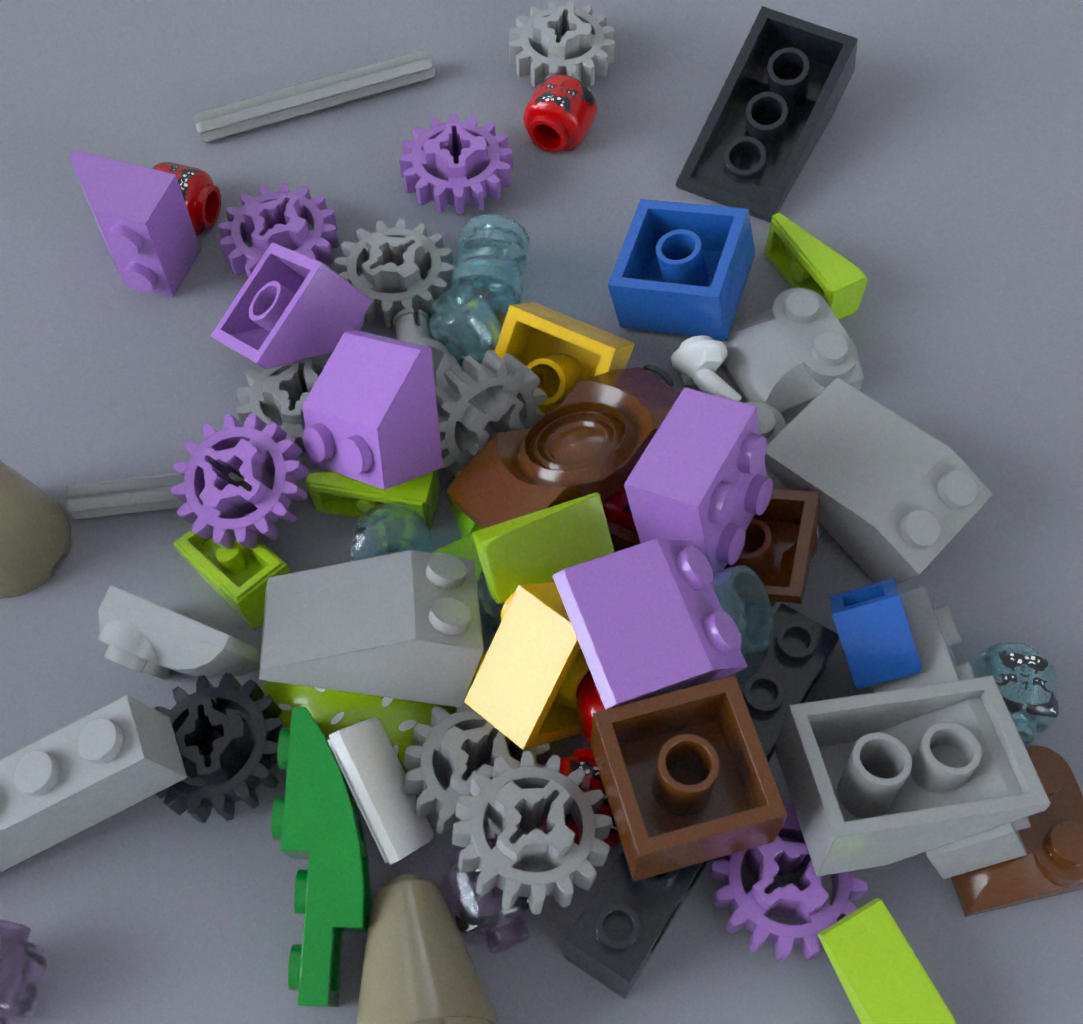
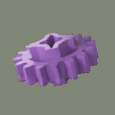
M450 114L448 123L441 124L436 118H431V129L426 131L415 127L413 129L414 141H403V155L399 156L401 178H404L405 190L407 193L416 192L417 203L421 206L431 200L435 201L437 213H442L447 205L455 206L456 213L461 215L464 213L465 205L471 203L479 211L483 210L485 197L498 201L501 198V187H510L511 171H513L512 149L508 148L507 135H496L495 124L492 122L479 127L477 126V116L471 115L466 123L459 122L456 114Z
M281 183L278 192L271 193L266 185H262L259 188L260 196L256 198L245 193L240 195L242 207L228 206L225 210L228 221L219 223V231L222 237L219 240L225 260L230 261L233 273L236 276L247 273L249 278L272 242L325 264L333 262L331 249L339 247L338 228L334 210L327 209L326 200L323 195L311 199L307 186H302L296 193H291L288 183ZM307 222L314 228L313 231L308 229ZM246 239L251 241V248L245 244Z
M227 414L224 417L223 430L217 431L208 423L202 425L205 440L200 445L186 440L183 445L192 456L189 462H176L172 468L185 476L183 483L170 488L172 495L186 502L178 509V516L191 524L194 523L191 531L207 541L213 537L214 543L226 549H231L236 539L244 547L254 549L257 542V533L259 532L272 540L277 539L279 535L275 523L280 518L294 523L297 517L288 507L291 501L306 500L308 495L295 485L296 480L303 479L309 475L308 468L301 462L295 461L303 452L300 446L290 438L286 439L287 433L272 421L266 426V423L256 414H249L244 425L232 414ZM233 472L240 478L244 476V481L252 486V490L247 491L242 486L237 487V482L229 477V473Z
M789 801L786 807L788 816L774 842L723 856L726 860L712 862L709 870L710 879L725 883V886L714 893L711 900L713 907H731L734 912L725 927L728 933L731 934L746 927L752 932L748 950L756 953L765 941L774 943L776 959L779 962L786 961L793 945H799L801 953L807 961L815 959L820 952V940L817 933L859 909L849 900L859 899L867 891V882L859 878L850 877V873L853 871L830 874L832 898L830 904L827 902L830 895L821 886V876H816L793 803ZM781 838L794 839L802 843L782 841ZM744 856L749 860L748 868L755 875L754 885L747 894L744 891L741 880V864ZM806 867L797 886L792 883L786 885L783 889L779 886L772 893L767 894L777 874L784 877L791 872L795 874L801 868ZM767 917L791 918L796 925L781 924Z

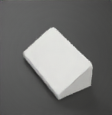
M369 718L330 734V739L327 740L384 862H389L392 865L429 843L434 837L433 830L426 816L419 818L415 813L416 794H406L405 792L406 774L381 722L377 718Z

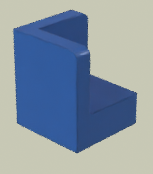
M894 578L829 596L831 614L856 690L913 675L922 670L919 654Z

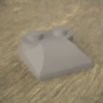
M791 288L781 292L775 298L772 309L732 325L727 341L716 340L726 345L728 356L721 364V367L736 392L742 396V402L759 401L775 407L783 415L784 419L799 414L837 377L859 391L864 379L857 347L825 299L818 293L806 288Z
M110 585L98 609L100 634L97 639L109 644L104 657L135 671L145 672L163 680H167L171 670L194 677L205 675L211 679H222L225 673H231L235 677L245 675L260 668V649L113 585Z

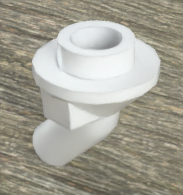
M694 336L683 341L680 348L671 356L672 367L681 373L684 385H696L701 392L735 401H740L742 398L739 393L715 373L728 356L726 345L721 341L713 340L709 336Z

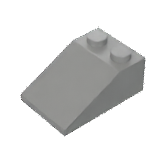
M838 377L767 443L764 458L765 464L789 490L819 492L820 513L818 522L874 583L894 578L896 584L919 575L994 495L951 447Z
M408 550L268 578L265 592L259 680L462 708L484 651L474 560L458 558L446 553L433 554Z
M993 675L789 705L775 745V751L817 877L885 866L1045 811L1051 804Z

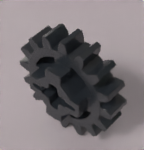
M231 673L223 675L218 687H215L205 675L198 676L196 683L197 692L190 695L180 687L173 689V696L177 704L171 710L156 706L154 709L170 717L186 774L191 779L200 777L204 782V786L190 785L182 780L156 793V795L160 799L164 798L163 804L179 816L188 809V814L202 823H206L212 808H215L219 815L226 821L234 819L236 802L243 800L253 809L259 806L258 796L254 790L260 784L271 788H276L279 784L278 780L270 772L272 764H278V744L276 742H278L281 728H288L281 718H277L282 712L280 707L270 695L264 697L265 693L256 682L250 679L241 687V684ZM226 709L242 711L251 716V719L245 720L241 714L229 717Z

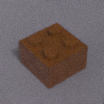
M735 675L593 713L590 745L633 882L775 841L788 814Z

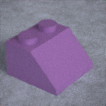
M73 150L69 159L124 285L130 286L132 289L142 293L154 292L174 297L201 251L176 175Z
M272 242L210 337L264 369H269L333 352L344 332L351 330L359 331L361 329L364 315L373 301L324 263Z
M357 330L344 332L302 405L305 424L303 443L309 455L310 464L384 490L443 468L431 347Z
M656 538L562 569L553 575L605 710L727 678L748 667L740 650L741 635L731 616L723 611L711 584L713 581L711 565L705 555L695 547L693 541Z

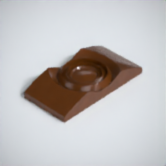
M640 367L613 370L579 380L558 408L544 414L531 427L497 432L466 464L447 489L450 501L481 529L596 492L600 494L603 503L625 488L624 483L671 410L680 392Z

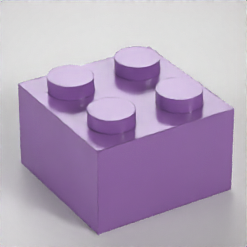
M684 387L624 483L640 544L656 538L693 541L695 547L705 555L713 571V581L711 584L713 586L716 585L726 565L735 564L740 557L745 543L747 527L755 514L762 515L772 494L773 483L772 479L767 477L764 459L767 441L764 436H761L757 406Z

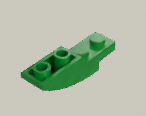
M292 707L291 728H281L277 748L279 769L287 770L285 797L275 798L271 817L273 840H281L280 851L292 859H309L308 870L299 869L295 880L294 910L296 914H304L302 944H293L291 947L288 963L289 990H299L297 1006L338 1007L343 932L367 933L372 899L368 850L355 798L329 746L326 735L306 707Z

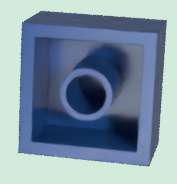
M640 199L608 283L620 328L692 337L703 335L715 340L727 341L755 257L749 209Z

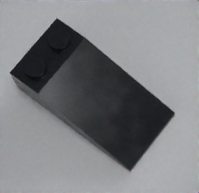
M762 6L678 177L676 187L727 207L749 209L750 216L771 223L772 215L777 214L831 120L855 71L858 38Z

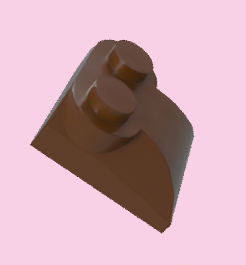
M772 489L771 498L766 510L762 515L755 514L745 531V543L740 557L735 564L726 565L716 585L713 586L717 596L802 604L811 559L816 554L818 548L819 492Z
M1038 745L1025 746L1051 803L1045 811L1028 816L1031 827L1019 830L1027 855L951 877L965 917L1083 889V795L1068 763L1050 748Z

